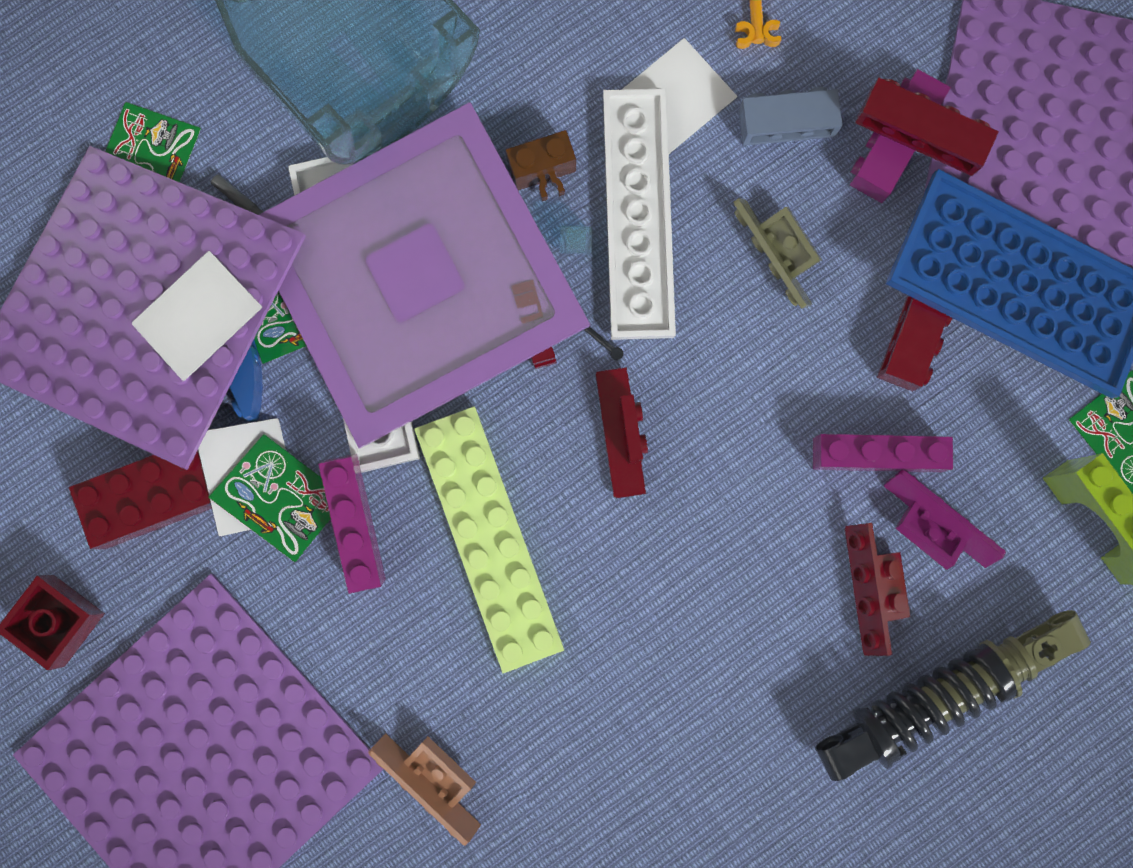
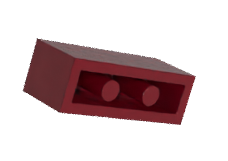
M907 295L877 378L912 392L923 385L926 386L933 373V368L930 367L933 356L936 357L939 354L944 343V339L940 338L943 329L949 326L953 318Z

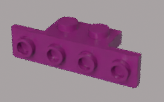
M899 471L884 484L886 489L909 506L895 529L946 570L955 565L962 551L966 552L984 568L1005 556L1006 551L997 545L994 540L987 537L907 471Z

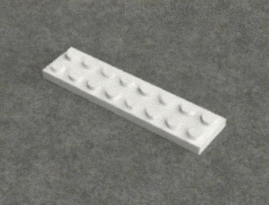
M666 88L603 90L611 340L675 338Z

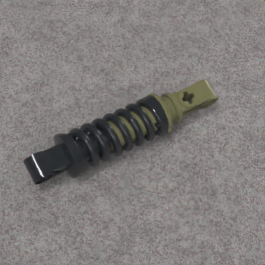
M1074 610L1057 613L1044 623L1024 632L1016 638L1013 636L1005 638L1003 643L998 646L986 639L979 644L977 649L967 651L963 655V660L954 658L949 661L947 668H935L932 677L930 675L920 676L917 680V685L912 683L905 684L902 688V694L892 691L887 695L886 702L883 700L874 701L871 705V711L868 707L853 710L856 724L836 735L823 739L816 745L815 750L832 781L846 779L857 770L876 760L888 769L893 766V763L899 761L901 757L907 754L902 745L897 746L898 742L902 741L907 750L914 753L918 749V744L913 734L918 733L924 743L930 744L934 740L933 733L929 728L930 725H933L939 734L945 736L950 731L948 721L951 720L954 725L961 727L965 724L963 713L966 712L970 717L976 719L981 715L980 704L988 710L995 709L997 706L995 696H997L1001 703L1022 696L1021 682L1026 680L1032 681L1038 677V672L1055 665L1074 653L1086 649L1091 644V641L1077 612Z

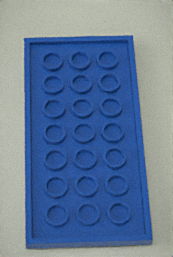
M940 169L936 170L931 176L885 284L1111 399L1120 397L1133 363V269Z

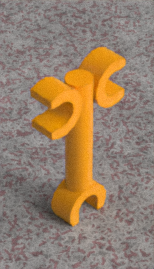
M749 0L751 24L746 21H740L735 27V32H744L748 37L738 38L736 47L745 49L752 43H764L769 47L778 46L781 42V36H771L769 31L778 30L780 21L770 20L763 25L762 0Z

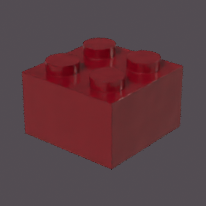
M37 575L0 623V635L47 671L67 665L105 613L55 575Z

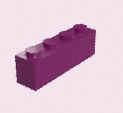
M919 69L916 70L911 79L904 77L900 84L902 88L913 93L920 92L927 95L931 101L940 105L951 88ZM873 132L865 147L870 149L866 157L859 156L850 171L855 176L849 186L883 203L891 194L915 150Z
M820 434L813 438V470L945 472L953 470V437Z
M357 454L325 460L318 465L348 594L381 587L386 578Z

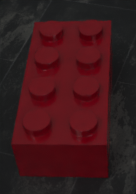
M198 450L188 470L156 455H152L69 487L90 549H108L212 509Z

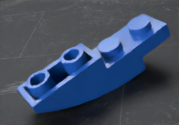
M254 340L229 387L235 398L231 400L236 414L250 422H255L259 419L263 391L261 361Z

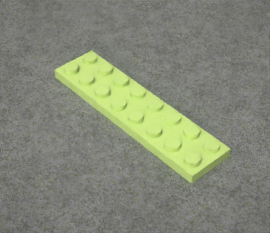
M475 406L414 428L502 673L564 651L562 641Z

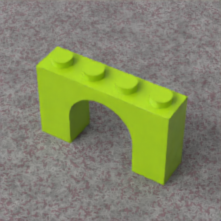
M1103 453L1067 460L1043 477V480L1061 504H1083L1094 511L1108 525L1118 540L1119 545L1103 555L1101 559L1120 584L1133 585L1132 492Z

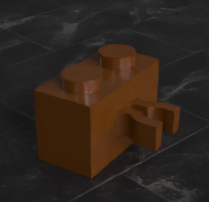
M566 130L505 149L507 163L518 191L540 184L539 194L542 202L548 200V195L545 191L547 188L546 181L550 180L551 185L557 188L559 196L565 194L564 186L558 178L576 172V157Z

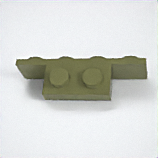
M736 199L733 203L737 208L734 211L737 219L744 227L749 226L754 234L751 237L753 244L760 253L765 252L771 261L768 266L772 274L778 280L782 278L788 287L785 293L794 306L799 305L801 309L813 305L796 277L822 261V258L790 208L784 207L761 224L746 199Z

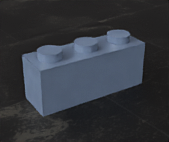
M817 87L809 90V92L796 93L795 90H785L777 95L765 96L763 93L748 95L746 98H743L739 107L743 146L835 137L842 127L838 89L827 90L826 87Z

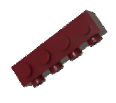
M880 77L871 87L855 121V124L970 176H973L984 166L999 131L991 128L983 120H973L962 115L958 109L952 106L937 104L923 93H913L902 88L898 82L892 79H882Z

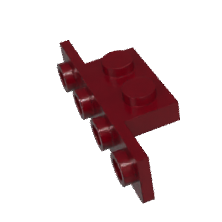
M627 367L598 371L595 376L614 498L644 495L646 494L641 462L643 454L648 453L646 435L639 434L638 422L643 421L641 403L635 402L634 394H631Z
M872 523L845 526L863 654L865 656L892 655L887 622L910 617L901 552L877 555Z

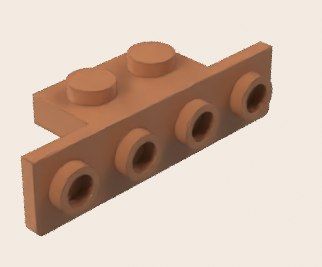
M385 733L368 751V754L405 791L416 799L429 814L440 822L454 838L466 846L481 824L458 802L472 789L476 781L428 736L409 756Z

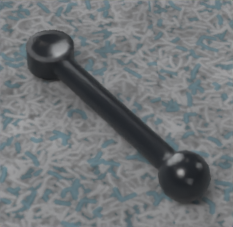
M592 328L584 329L585 332L611 353L613 360L618 361L622 359L624 353L621 348H614Z

